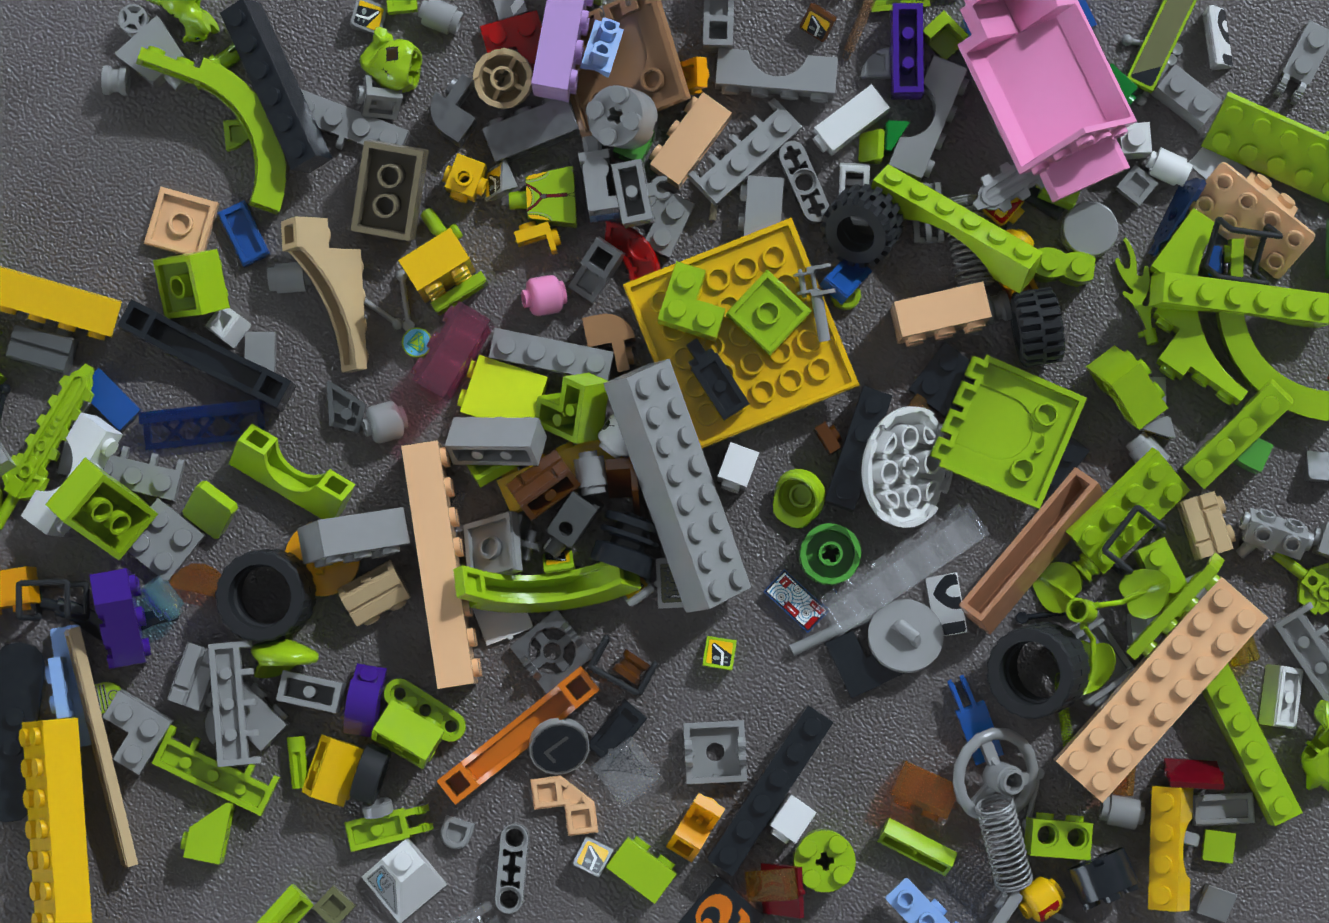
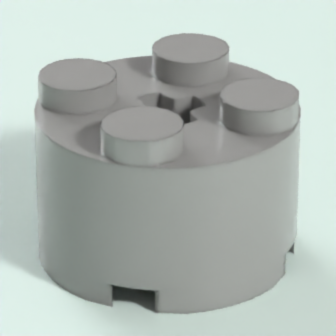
M620 85L608 86L599 91L586 106L589 129L592 135L603 145L622 149H636L646 144L653 136V128L658 118L657 109L653 100L639 90Z

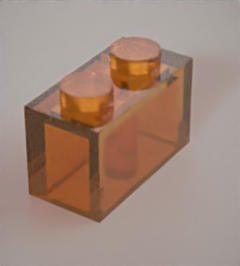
M903 760L889 791V794L895 796L894 803L909 810L912 804L923 809L922 816L938 822L940 817L947 820L956 800L951 781Z

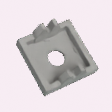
M744 720L683 723L686 784L747 781ZM712 743H718L724 748V756L718 761H712L706 755V749Z

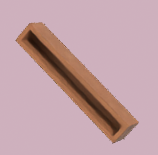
M1076 467L1071 471L959 604L969 620L988 634L995 630L1070 541L1071 538L1065 531L1104 495L1097 481Z

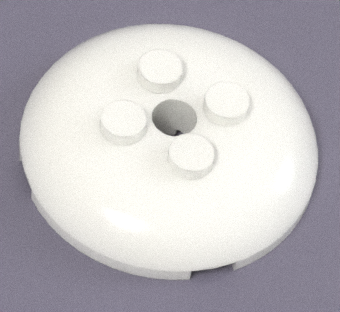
M906 406L886 415L871 433L863 453L861 475L866 499L875 514L893 526L910 528L930 519L938 510L936 505L939 502L941 492L947 494L952 481L953 473L938 467L940 461L930 456L937 437L940 436L949 440L950 435L940 431L943 424H940L933 416L935 413L926 408Z

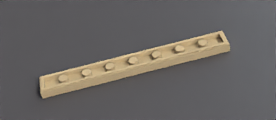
M79 626L66 629L64 632L120 863L125 867L138 865L81 628Z

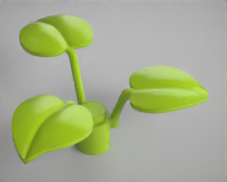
M1065 562L1050 563L1033 583L1039 601L1047 610L1053 613L1066 612L1067 617L1071 621L1080 623L1079 628L1090 639V642L1081 641L1085 652L1088 654L1090 666L1089 682L1083 691V695L1091 694L1103 687L1111 678L1116 666V656L1112 646L1108 643L1096 644V638L1088 628V624L1092 623L1097 617V609L1127 604L1129 613L1136 618L1150 619L1155 617L1163 610L1169 595L1171 580L1166 574L1152 569L1134 570L1132 574L1125 575L1119 583V590L1125 598L1106 602H1092L1087 599L1076 598L1075 596L1082 590V577L1077 568Z

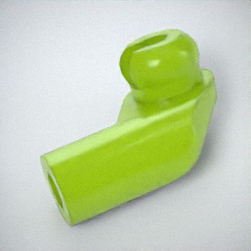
M432 208L422 212L421 219L434 236H438L447 230ZM456 224L450 225L449 228L452 229L457 239H461L463 234Z

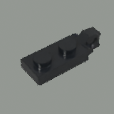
M697 338L686 344L694 358L688 362L691 366V371L723 421L750 405L718 353H715L712 348L705 351Z

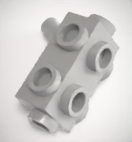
M1250 508L1248 512H1243L1239 521L1238 528L1242 531L1244 543L1236 549V552L1244 559L1255 548L1261 551L1268 549L1301 560L1304 551L1311 549L1314 534L1309 533L1307 526L1297 519H1283L1267 509L1256 510Z

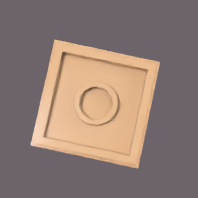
M160 187L144 244L179 255L206 250L219 203Z

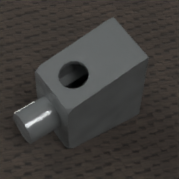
M581 489L573 491L546 531L552 536L543 548L558 558L566 546L569 548L574 547L604 507V504L591 495L582 496ZM566 522L572 525V532H568L565 529L564 525Z

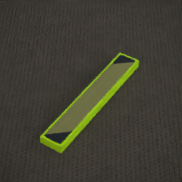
M1197 0L1162 1L1127 74V77L1138 88L1149 93L1154 91Z

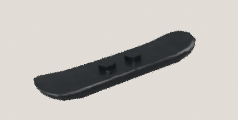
M22 642L5 644L0 649V821L4 823L21 821L28 815V809L25 808L23 803L26 779L21 773L24 750L19 742V731L22 729V722L40 721L45 662L42 653L36 646Z

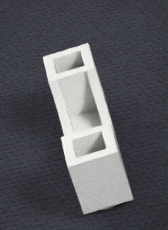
M80 413L66 437L73 456L70 474L85 457L103 470L110 456L116 452L118 442L123 434L96 415ZM59 487L51 491L36 490L21 516L46 535L64 537L71 527L65 524L45 505Z

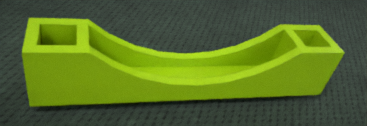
M889 164L873 180L871 188L874 190L876 187L882 188V193L886 196L889 193L893 197L891 200L893 204H899L900 210L898 214H903L904 219L933 225L960 240L976 254L987 267L992 277L998 282L1020 294L1033 279L1043 254L1039 249Z
M1163 272L1151 277L1149 307L1242 314L1309 328H1321L1329 325V293Z

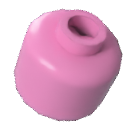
M554 275L530 278L526 283V290L521 291L523 307L529 308L534 316L559 313L562 310L563 304L567 303V292L564 282L562 280L559 281Z

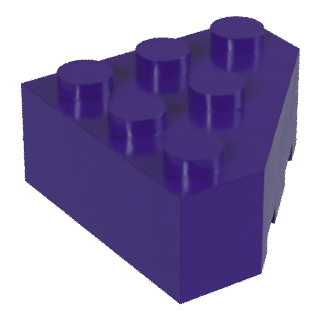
M127 568L90 574L96 614L98 619L103 621V624H99L103 644L105 649L108 650L107 662L109 669L147 663L146 656H151L152 653L149 637L143 638L141 626H147L144 608L137 605L136 597L142 596L139 578Z

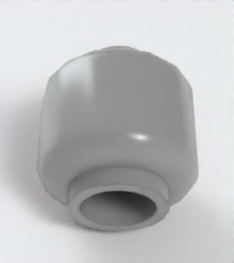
M393 401L368 407L366 418L361 420L365 436H371L378 444L403 437L404 429L408 428V420L403 406H397Z

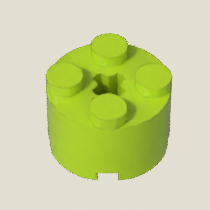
M817 829L807 833L800 839L793 852V866L802 867L803 884L814 891L833 892L842 888L850 881L855 870L856 859L852 846L842 835L829 829ZM823 852L828 857H832V862H829L827 868L824 869L821 864H816V859H820Z

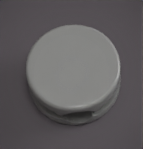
M1093 201L1082 202L1071 208L1063 218L1060 226V238L1069 253L1085 252L1095 258L1104 255L1114 245L1118 236V222L1113 212L1107 206Z

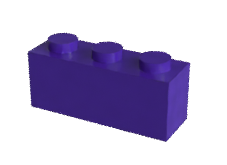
M893 3L890 11L891 100H921L924 93L923 3Z

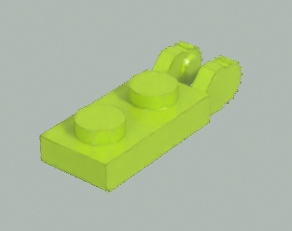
M426 804L409 809H396L391 814L381 818L366 819L363 817L344 822L350 851L354 852L411 838V835L433 830V823L426 822L409 828L407 816L421 815L430 811L429 805Z

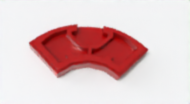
M606 221L605 240L625 253L622 261L629 272L630 281L660 270V264L653 248L638 231L632 227L625 228L618 221Z

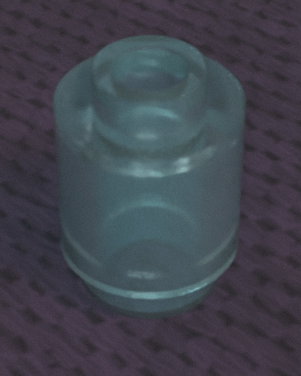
M161 576L153 578L140 589L144 595L142 597L159 621L166 619L170 622L183 612L181 609L184 604L183 600L167 580H163Z

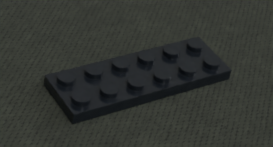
M944 342L908 391L944 418H946L950 408L961 412L963 408L954 405L952 402L961 381L970 384L974 383V380L964 376L970 360L947 342ZM1072 437L1069 439L1046 493L1048 497L1055 492L1071 471L1079 466L1090 451Z

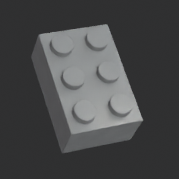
M403 507L321 519L297 528L303 564L314 563L315 568L330 566L333 563L342 561L343 563L357 562L371 557V559L387 557L389 554L401 552L400 547L410 543Z

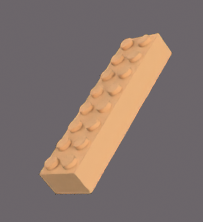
M438 440L404 445L401 448L437 689L477 684V677L482 676L480 658H474L473 647L478 646L476 630L469 626L468 617L473 616V608L469 607V601L457 598L453 569L460 566L459 557H464L462 539L456 537L455 527H460L458 510L451 506L450 498L455 497L453 479L447 477L446 468L451 467L450 456L446 448Z
M1219 576L1221 578L1209 591L1205 589L1198 597V603L1188 613L1184 612L1178 619V624L1158 641V645L1152 652L1142 659L1053 759L1100 802L1103 803L1268 619L1264 613L1222 576Z

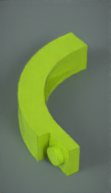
M603 562L570 571L540 575L497 574L464 565L453 569L457 598L469 601L470 608L493 612L534 613L573 609L613 600L641 589L639 575Z

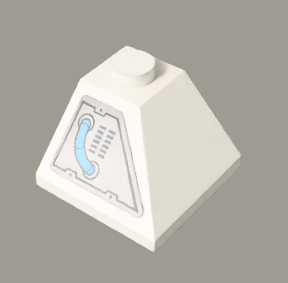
M410 838L401 842L362 876L363 880L399 923H402L447 885Z

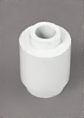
M1161 147L1158 152H1151L1145 167L1149 168L1148 175L1172 186L1178 184L1182 187L1193 166L1187 162L1186 158Z

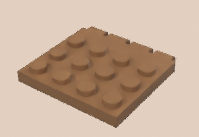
M616 0L603 6L604 13L601 8L589 12L588 18H590L587 36L581 35V40L584 41V53L595 20L602 21V18H608L617 21L620 24L619 28L624 29L609 78L595 70L582 69L580 65L576 64L575 70H578L579 81L576 95L570 94V101L581 137L592 136L586 115L587 104L592 101L599 91L608 86L620 85L647 94L653 100L657 112L691 98L661 0H630L631 5L628 0Z

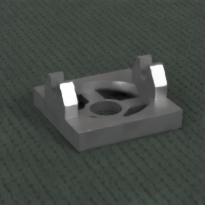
M558 610L550 613L510 646L524 667L546 693L551 691L580 666L587 663L594 655ZM545 629H558L564 631L566 635L558 641L554 639L549 640L542 631ZM535 637L541 644L540 656L531 662L529 648ZM573 641L575 655L572 663L569 665L563 658L564 647ZM548 643H557L560 646L561 654L558 659L548 660L544 656L543 650ZM548 662L556 663L562 672L547 674L538 669Z

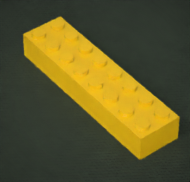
M78 718L22 722V729L19 731V742L24 750L21 773L26 779L23 803L25 808L28 809L25 833L26 837L30 839L27 864L29 869L32 870L29 894L31 900L34 901V913L31 917V923H92Z

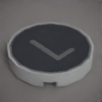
M551 718L540 723L530 736V758L534 765L545 773L558 775L576 770L586 761L590 751L589 739L585 729L572 719L559 720V718Z

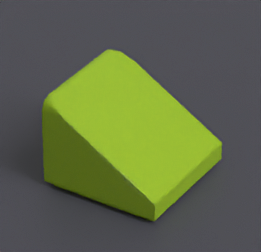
M883 129L860 134L859 163H882L885 135Z

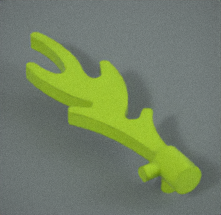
M1124 238L1123 243L1127 247L1130 257V268L1125 269L1119 258L1115 259V263L1121 278L1133 293L1130 294L1123 291L1122 295L1136 309L1146 329L1137 332L1138 337H1145L1147 346L1159 343L1156 329L1152 328L1151 311L1153 307H1149V304L1148 306H1143L1150 285L1149 267H1144L1142 276L1137 275V262L1129 240Z

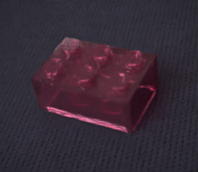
M460 301L456 307L451 305L442 320L445 322L444 327L440 333L434 332L427 344V347L430 348L425 359L420 357L411 371L414 374L412 380L418 387L449 404L467 374L471 361L475 360L494 328L489 318Z

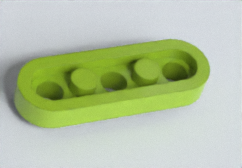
M399 678L390 681L386 685L384 697L388 705L391 700L397 703L404 702L410 705L415 710L414 713L423 718L430 717L436 720L441 725V728L445 730L442 740L447 742L457 741L465 734L466 721L461 714L410 681ZM398 688H403L406 692V696L402 700L397 699L395 696V691ZM424 704H428L431 707V713L428 716H424L420 712V708ZM450 720L457 724L454 732H449L446 729V723Z

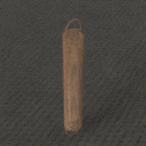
M863 1L864 4L861 5L860 14L857 15V21L854 22V28L851 29V35L848 36L847 45L844 46L845 49L843 50L849 52L856 47L854 45L858 43L856 42L859 40L857 38L861 36L859 35L862 33L860 31L864 29L862 28L865 26L863 24L867 22L868 18L866 17L869 16L867 14L871 12L869 11L872 9L870 7L874 5L875 1Z

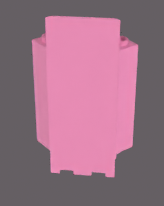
M964 0L966 5L959 10L969 28L971 36L957 44L1019 174L1032 172L1033 175L1039 174L1052 203L1129 169L1130 166L1117 138L1127 134V127L1137 122L1079 1Z

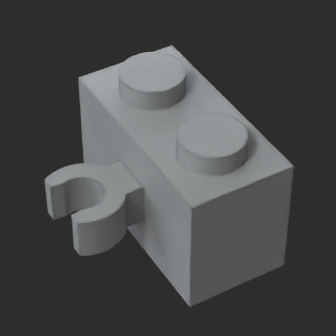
M641 159L611 164L623 226L629 228L655 223L650 198L656 197L659 200H666L671 197L670 192L660 193L657 191L660 183L668 182L667 176H658L651 183H647L644 163Z

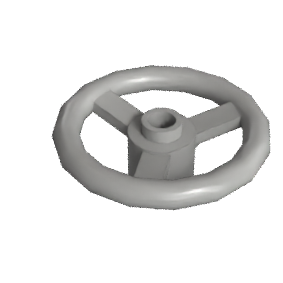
M989 728L975 734L962 747L954 764L952 784L956 800L967 815L978 820L979 817L976 815L975 810L976 804L981 799L993 795L995 792L1005 796H1013L1020 792L1019 796L1014 800L1017 814L1029 803L1037 786L1039 767L1035 751L1026 738L1010 728ZM992 740H1007L1016 745L1024 756L1026 772H1022L1016 766L1000 761ZM980 747L987 764L982 774L984 784L970 799L964 782L965 772L972 754ZM1002 816L997 819L987 820L984 823H991L997 820H1004L1008 818V816Z

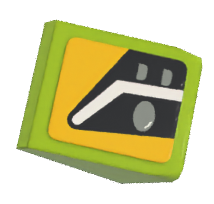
M563 550L558 558L550 553L543 554L544 573L551 574L574 570L575 564L572 550Z
M707 636L702 666L732 670L737 641Z

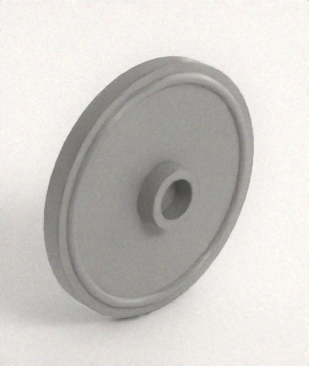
M909 599L894 600L880 607L870 621L867 634L868 644L874 657L883 666L900 673H914L930 666L940 654L944 640L943 628L937 615L926 605Z

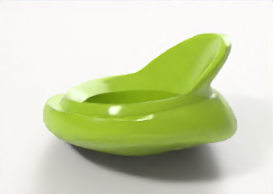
M289 639L259 642L251 648L253 658L259 663L254 671L256 678L276 677L281 675L283 670L289 671L296 665H311L319 659V654L315 650Z

